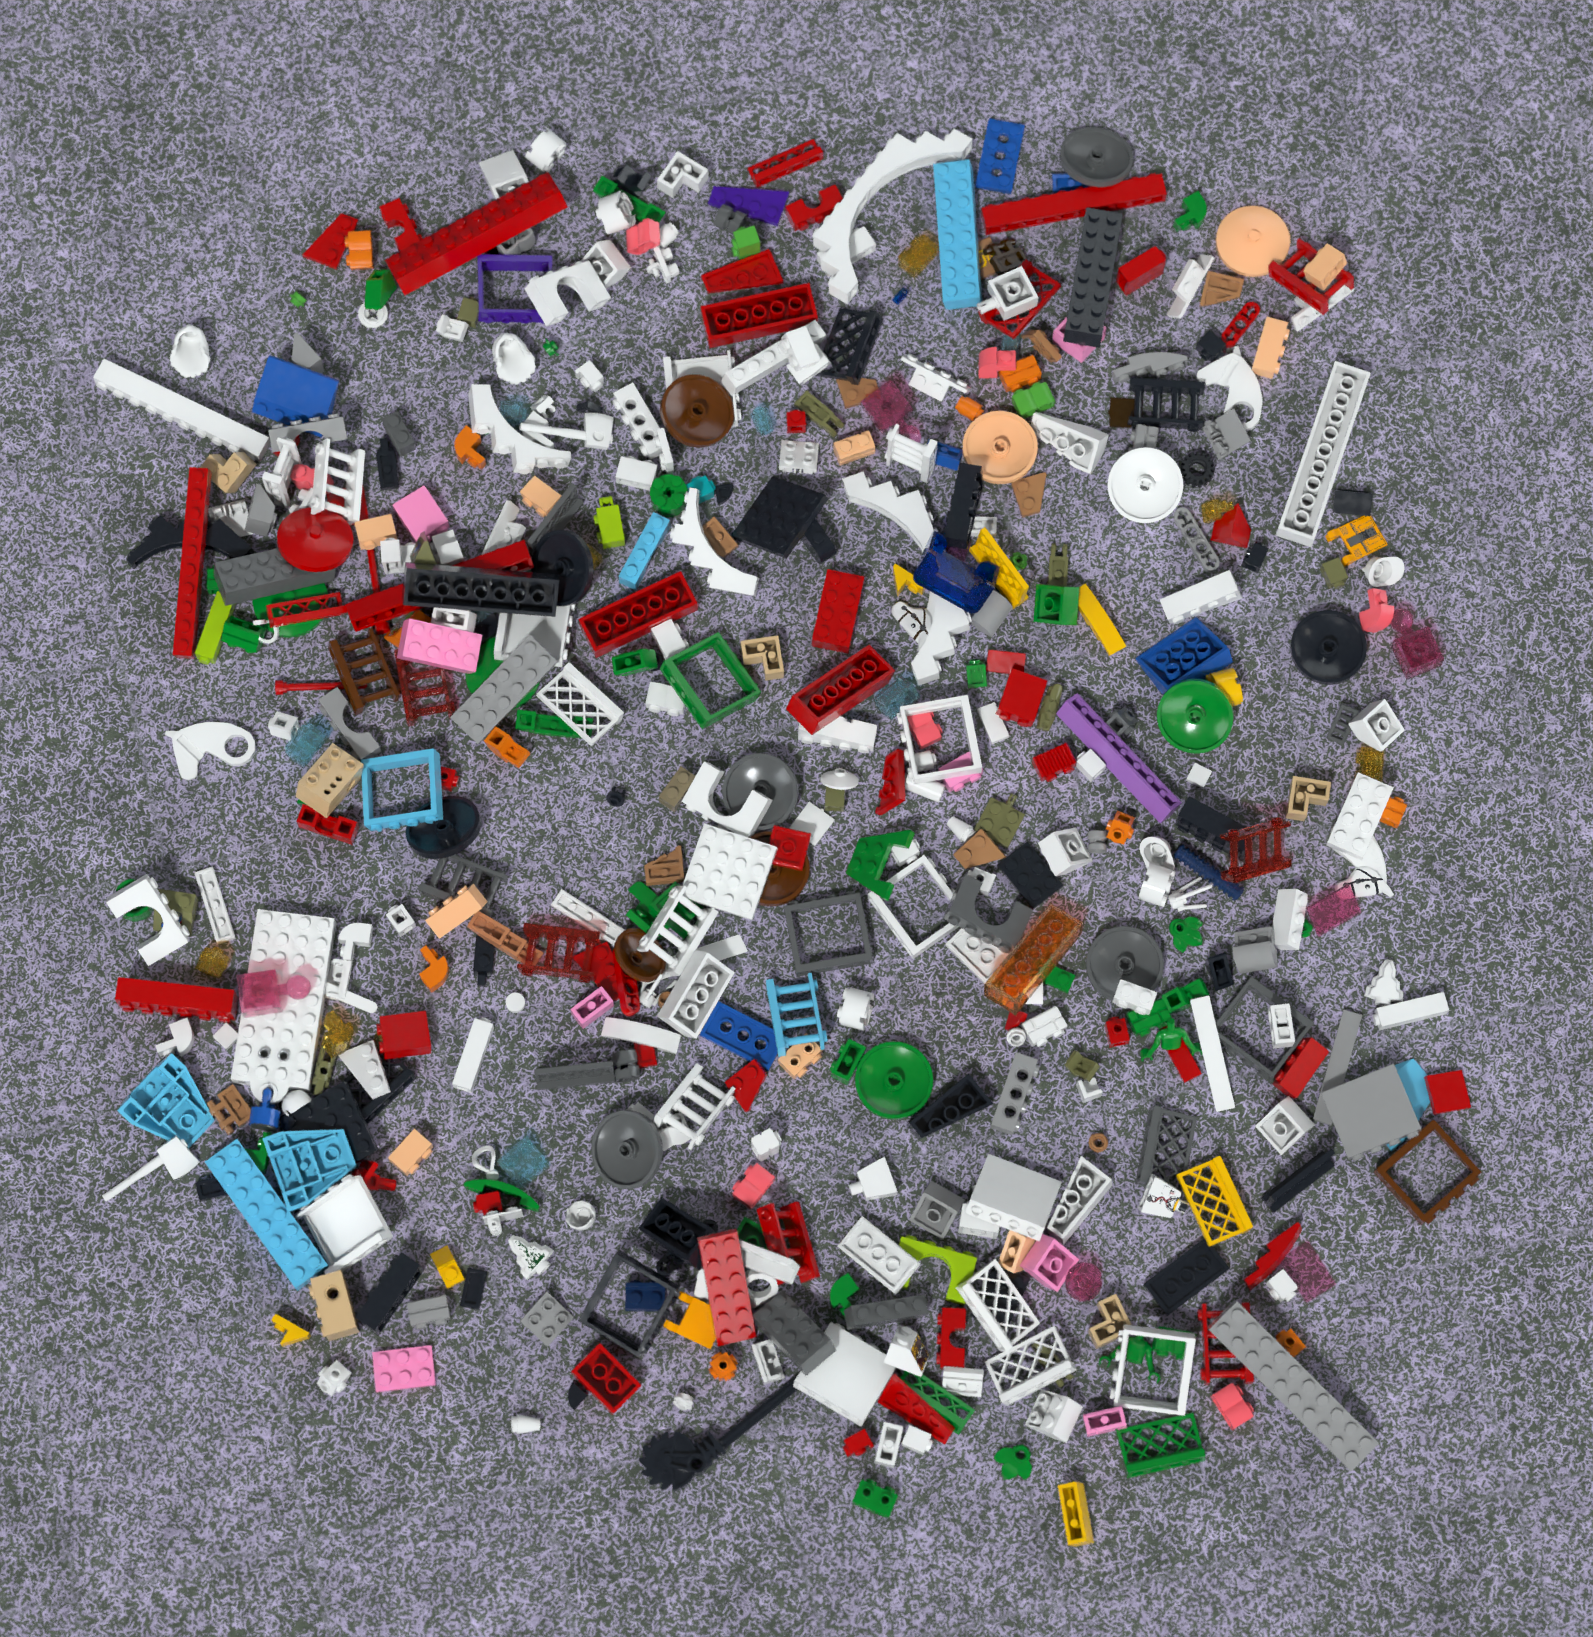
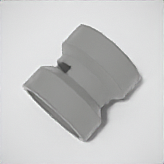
M1100 830L1088 832L1089 853L1101 854L1106 852L1107 845L1105 840L1107 839V832Z

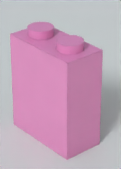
M425 485L392 505L394 512L415 543L421 532L425 531L428 542L432 540L431 536L446 532L447 528L450 527L447 518Z

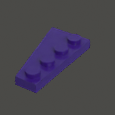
M714 186L708 205L720 209L722 204L732 207L734 212L737 210L747 214L748 218L778 227L789 192Z

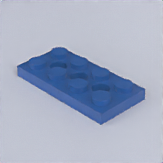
M989 118L975 188L1007 194L1012 193L1025 125ZM1000 136H1006L1008 138V142L1000 143L998 138ZM1003 153L1005 158L998 160L995 158V154ZM994 169H998L1002 174L999 177H995L991 172Z
M719 1001L700 1033V1037L749 1062L757 1059L762 1068L768 1072L778 1055L774 1029ZM723 1023L731 1024L732 1028L729 1032L721 1030L720 1027ZM740 1032H747L749 1038L746 1041L739 1040L737 1036ZM758 1040H763L766 1043V1047L763 1050H758L755 1047V1043Z

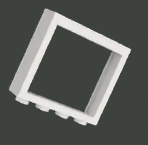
M968 695L900 706L897 720L898 724H902L903 731H900L901 741L906 743L907 749H904L905 760H909L910 763L907 771L909 779H913V784L982 772ZM961 707L972 766L918 775L907 716Z
M925 855L886 881L894 885L923 865L949 901H951L955 892L953 888L949 889L946 885L947 880L942 873L938 874L934 869L936 865L932 859H927ZM872 891L868 894V900L912 959L958 928V926L949 923L916 946L882 899Z
M1124 1324L1123 1330H1119L1118 1342H1121V1347L1116 1349L1115 1361H1118V1368H1114L1112 1380L1116 1381L1115 1388L1111 1387L1110 1399H1113V1406L1185 1416L1196 1340L1195 1334ZM1129 1334L1185 1342L1177 1403L1120 1396Z

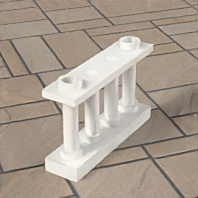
M896 424L894 429L890 428L886 437L888 439V449L885 455L887 459L886 465L890 467L892 461L895 460L918 470L921 474L920 480L927 483L935 468L938 442L930 439L928 444L918 443L900 435V425Z
M284 437V439L277 438L280 454L273 472H264L262 480L267 495L273 504L288 509L291 503L287 492L291 482L290 475L294 465L302 464L296 443L292 439Z
M325 439L317 443L315 448L316 460L313 494L310 502L311 514L315 515L326 509L342 514L348 524L352 525L360 519L365 451L357 449L348 455L330 449V439ZM329 456L347 462V472L328 466ZM327 474L345 479L346 490L326 484ZM326 491L344 497V507L326 502Z
M676 886L671 889L668 894V900L647 934L640 939V945L637 948L639 952H648L650 949L667 962L669 967L666 973L670 976L681 975L719 913L714 908H704L702 910L683 895L687 889L686 886ZM678 902L697 915L698 920L695 925L692 926L673 911ZM668 918H671L688 932L685 941H681L663 927ZM659 933L678 947L679 951L675 957L670 956L653 943Z
M696 1063L658 1111L653 1121L658 1129L663 1123H668L692 1140L688 1147L690 1150L695 1145L699 1146L705 1137L703 1134L725 1106L729 1107L735 1099L733 1094L736 1089L732 1086L726 1094L704 1080L703 1076L700 1075L703 1067ZM693 1084L701 1086L721 1099L718 1106H714L693 1092L691 1088ZM682 1098H690L711 1112V1115L707 1120L683 1105ZM673 1110L680 1111L701 1125L697 1133L673 1118L671 1112Z

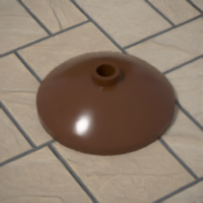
M631 928L623 931L617 937L614 945L618 964L627 975L641 982L655 981L659 974H663L666 962L650 949L648 952H639L637 950L640 945V939L646 935L643 930ZM657 940L653 942L661 949H663Z

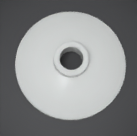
M842 768L825 772L820 778L823 785L838 790L851 789L859 783L856 775Z

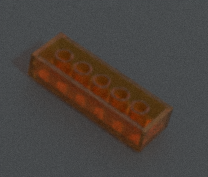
M1050 903L986 981L984 996L1016 1016L1081 936L1083 922Z

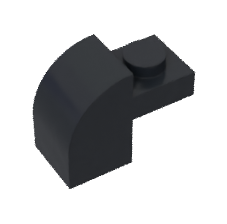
M625 164L616 168L610 180L618 184V188L632 196L640 197L641 193L648 187L651 175L646 171L637 173Z

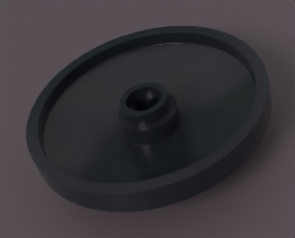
M555 530L544 535L538 541L533 551L531 560L534 568L531 569V572L557 574L559 578L557 606L574 605L584 598L592 583L594 567L591 552L585 541L572 531Z
M1321 610L1306 616L1297 625L1291 638L1290 652L1296 668L1306 678L1319 684L1334 685L1351 679L1360 670L1366 658L1367 642L1363 630L1350 616L1334 610Z
M460 796L442 797L443 820L433 821L432 824L423 822L417 826H406L405 834L410 848L417 855L428 859L447 858L463 851L476 839L481 829V816L476 805ZM431 801L421 806L417 811L430 810Z

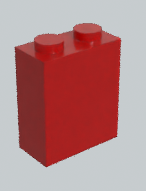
M1154 246L1118 268L1116 283L1125 296L1163 274L1166 263L1164 252Z
M1011 668L996 715H999V718L1005 721H1015L1022 727H1031L1035 721L1048 680Z
M426 1010L379 1016V1024H376L377 1035H381L382 1041L379 1042L380 1053H384L385 1060L431 1054Z

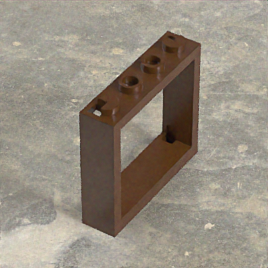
M1434 1119L1418 1132V1136L1410 1139L1374 1171V1174L1421 1226L1425 1222L1427 1224L1431 1223L1436 1218L1434 1214L1439 1210L1445 1211L1451 1205L1449 1201L1452 1198L1458 1199L1465 1193L1464 1188L1468 1184L1472 1187L1480 1180L1478 1176L1481 1173L1477 1166ZM1434 1131L1471 1174L1427 1213L1423 1214L1387 1174V1171Z

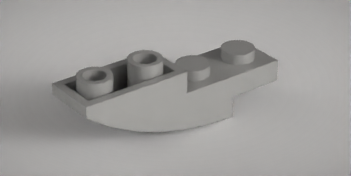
M1169 352L1135 355L1127 358V366L1113 370L1112 379L1114 383H1124L1133 376L1142 377L1148 371L1151 377L1157 376L1160 378L1167 375L1169 371L1174 370L1177 372L1184 369L1188 358L1185 355Z

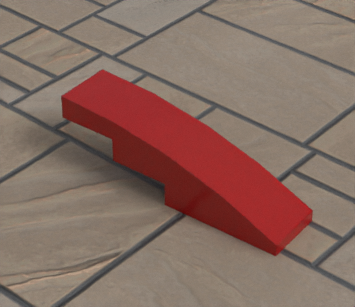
M1299 1222L1266 1244L1269 1252L1255 1262L1258 1270L1244 1279L1245 1285L1250 1291L1265 1280L1292 1249L1302 1232Z

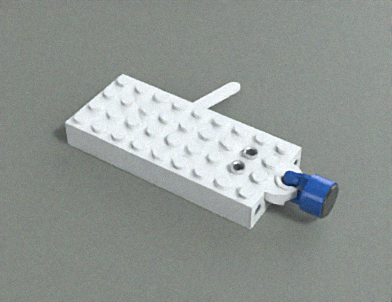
M257 910L231 1075L233 1084L249 1085L254 1097L260 1101V1107H251L249 1118L251 1128L275 1131L278 1129L280 1111L275 1109V1104L283 1101L289 1090H303L311 1093V1082L315 1068L325 995L327 992L338 994L339 987L328 983L337 924L334 918ZM347 990L345 999L335 998L368 1013H375L378 1008L375 1002Z

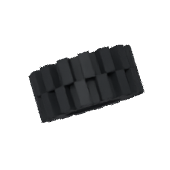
M1197 451L1196 454L1192 452L1189 456L1186 455L1180 467L1183 482L1186 481V485L1189 486L1191 484L1193 488L1195 486L1201 488L1202 485L1206 486L1208 482L1210 483L1215 467H1213L1214 462L1210 461L1211 457H1206V453L1201 455ZM1193 464L1203 466L1204 473L1201 476H1195L1190 472V467Z

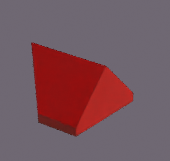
M1239 503L1214 522L1210 541L1242 548L1248 547L1251 529Z

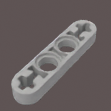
M1178 508L1173 517L1175 524L1202 568L1208 573L1216 572L1220 565L1219 558L1190 511L1186 508ZM1179 513L1182 515L1186 514L1185 521L1187 525L1184 528L1182 526L1185 525L1183 519H1178ZM1193 528L1196 530L1197 535L1190 537L1186 531ZM1203 544L1207 550L1200 553L1196 550V546ZM1210 553L1208 556L1209 560L1215 562L1213 568L1211 565L1207 566L1208 560L1205 556Z

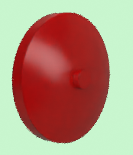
M311 507L303 508L292 512L281 522L277 532V546L282 557L294 567L309 572H324L337 568L348 559L353 548V532L348 522L333 511L324 509L313 515L311 514Z

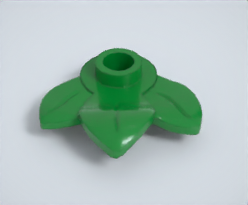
M1187 917L1184 920L1174 919L1170 922L1169 932L1173 936V945L1178 951L1184 953L1187 945L1196 947L1203 944L1202 936L1198 931L1203 924L1201 920L1195 917ZM1177 925L1181 926V931L1176 929Z
M1019 1444L1013 1448L1004 1447L994 1456L996 1462L1003 1464L1001 1473L1004 1480L1013 1479L1018 1474L1022 1479L1026 1480L1032 1472V1466L1029 1462L1031 1453L1025 1445ZM1022 1451L1024 1457L1018 1458L1017 1452Z

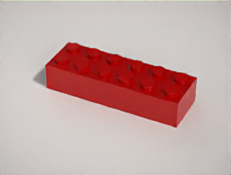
M810 283L700 306L701 318L709 348L792 331L806 326L814 320L818 323V315Z
M679 571L581 617L578 621L595 658H598L651 633V628L669 619H672L674 622L697 611L698 603L682 572Z
M868 645L794 694L786 710L813 735L886 686L895 670Z
M118 977L115 994L116 1003L125 1012H134V1010H142L141 1013L144 1014L161 1012L163 1016L171 1017L173 1014H179L181 1018L191 1019L192 1016H197L200 1020L211 1021V1018H215L223 1023H230V1020L236 1021L239 1000L235 990L122 977Z

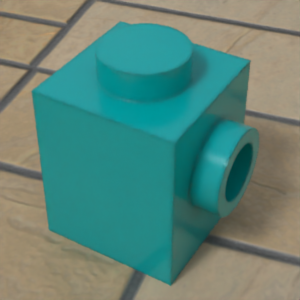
M706 475L703 477L697 476L690 483L686 484L688 492L690 488L700 490L699 504L714 497L715 485L712 480L708 481Z

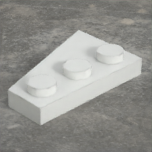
M374 1040L337 1054L372 1099L391 1092Z

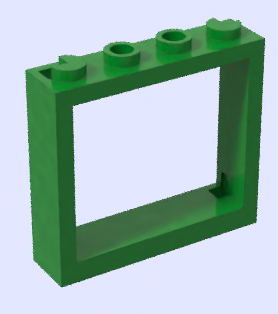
M719 632L664 660L660 667L661 672L702 730L755 702L761 694L757 687L758 684L752 680L748 670L742 666L737 654L732 652L727 640H724ZM713 647L747 696L710 715L677 666Z

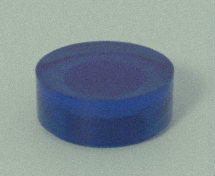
M903 287L894 296L892 301L899 305L908 296L909 291Z

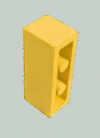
M1076 1481L1058 1485L1068 1545L1077 1547L1094 1543L1084 1484Z

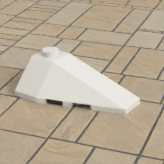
M1034 412L1031 422L1035 435L1046 444L1050 443L1058 449L1056 452L1060 456L1063 454L1071 460L1069 463L1073 467L1089 474L1093 472L1105 451L1109 434L1092 427Z

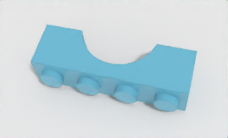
M654 512L652 513L619 574V583L635 591L637 590L653 553L663 542L670 529L669 519Z

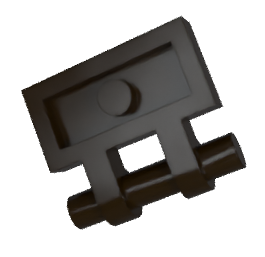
M1004 239L998 244L993 243L983 249L985 256L989 254L993 256L989 262L998 276L1018 268L1027 259L1020 247L1014 249L1013 246L1016 244L1014 239Z

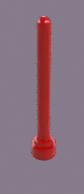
M374 549L367 550L373 593L380 592L376 559ZM387 621L374 625L375 633L378 635L387 634L390 631V625Z
M275 680L276 695H284L287 691L333 690L336 687L339 690L344 689L342 682L287 683L283 682V680ZM367 684L359 686L358 689H365Z

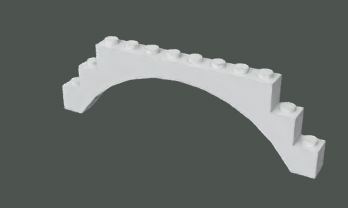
M953 129L943 140L927 131L922 136H918L915 143L898 133L893 139L890 138L884 150L878 152L875 161L866 167L862 177L859 176L853 188L847 190L844 199L835 205L831 215H827L823 225L813 233V246L824 252L820 259L821 270L832 276L828 282L829 294L848 304L858 292V280L850 260L849 245L856 219L866 203L883 186L900 175L933 164L964 160L972 150V138Z
M864 471L843 478V487L849 502L873 509L897 523L919 546L931 569L936 595L933 622L926 641L911 662V667L918 686L940 679L939 672L942 670L938 660L955 654L954 648L957 645L953 635L970 630L969 623H972L969 612L965 613L963 606L966 605L963 596L958 595L957 589H959L957 580L956 578L952 579L950 574L953 572L951 564L945 561L946 551L943 545H939L938 539H940L938 530L937 528L933 529L931 524L934 522L932 514L926 511V498L924 495H920L919 490L900 496L897 486L893 487L891 481L872 487L869 477H865Z

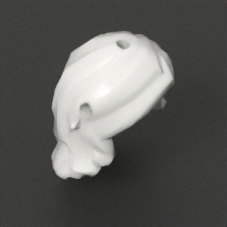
M188 324L179 329L175 335L170 361L172 367H175L181 376L195 378L196 375L201 376V373L207 372V368H209V346L203 331L198 327Z
M501 333L494 341L492 347L493 361L497 365L496 372L500 379L510 382V384L518 385L520 382H525L526 379L531 378L530 374L535 372V357L517 335Z

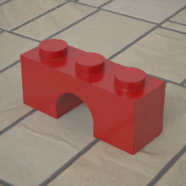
M836 184L819 191L821 204L817 208L807 207L802 199L785 206V214L794 231L806 230L811 224L822 223L827 215H831L835 205L843 200Z
M400 198L379 207L381 216L388 229L394 226H400L404 229L400 236L394 238L399 252L423 240L421 234L417 235L415 221L413 218L409 219L407 215L410 213L406 203L402 204Z
M305 804L302 805L296 821L299 828L353 845L359 830L357 821L341 816L338 818L331 816L325 818Z
M942 1308L941 1313H938L937 1325H941V1333H937V1345H940V1352H936V1364H940V1370H944V1366L964 1368L965 1348L954 1347L950 1343L949 1336L955 1331H965L966 1309Z

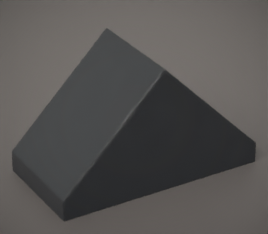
M1226 952L1207 958L1204 965L1215 991L1234 985Z

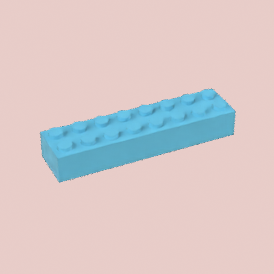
M970 159L933 164L943 303L946 310L975 307L977 303L983 300L973 167Z
M238 1139L205 1161L297 1291L310 1283L311 1278L318 1277L324 1270L329 1268Z

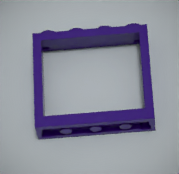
M479 255L477 257L478 322H521L524 324L539 322L545 324L536 309H484L483 271H545L547 273L553 271L552 255Z

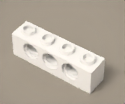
M631 383L614 392V400L612 402L616 410H621L623 414L621 418L624 424L631 427L632 431L630 433L635 441L638 440L641 444L639 448L643 456H648L649 460H652L662 453L661 448L656 447L654 438L648 441L644 437L647 435L657 436V429L660 428L634 383ZM630 404L636 406L632 410L626 408ZM637 420H643L644 424L637 425L635 422Z

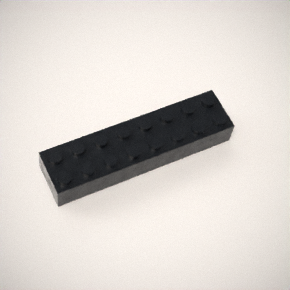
M1086 207L1063 342L1100 348L1123 213Z
M405 562L402 602L403 605L555 617L559 578L557 574Z

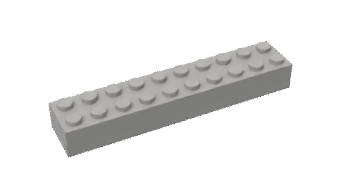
M1236 1300L1207 1327L1350 1471L1379 1444Z

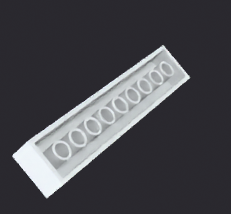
M1335 361L1276 536L1312 547L1371 374L1370 372Z

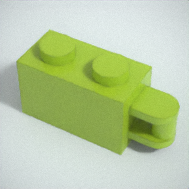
M612 496L600 497V508H596L597 515H593L595 526H599L600 530L597 533L598 544L602 543L603 549L624 546L625 538L619 505H613Z

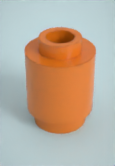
M961 396L955 406L959 414L971 421H974L984 412L982 410L983 405L968 396Z

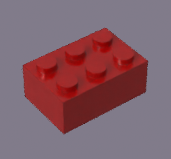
M601 1343L571 1371V1374L612 1415L642 1386Z

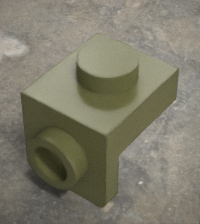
M1076 1050L1073 1051L1065 1063V1067L1074 1076L1088 1082L1091 1081L1100 1067L1097 1062L1083 1057Z

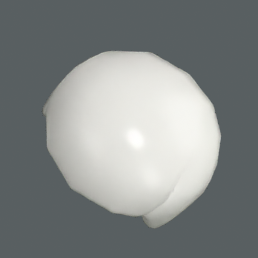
M303 1090L291 1091L283 1099L282 1111L289 1116L287 1112L294 1113L305 1104L311 1102V1098Z
M583 1200L574 1202L567 1209L565 1220L573 1229L579 1231L587 1230L595 1222V1208L589 1202Z

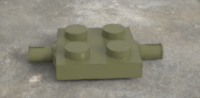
M1010 793L1006 803L991 797L974 829L975 833L983 829L996 845L1008 849L1025 817L1024 813L1013 807L1017 796L1014 795L1013 797V794Z

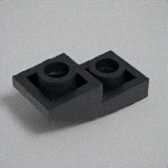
M494 614L475 625L474 633L482 635L481 645L497 634L499 620Z

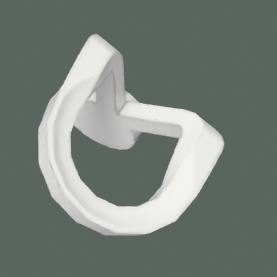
M265 619L253 620V625L269 623V620ZM279 627L273 628V638L270 640L264 638V643H273L278 639Z
M489 1145L480 1147L473 1153L472 1163L476 1168L486 1172L488 1180H497L499 1173L494 1169L496 1154L493 1147ZM484 1151H491L490 1169L480 1165L477 1160L478 1155Z

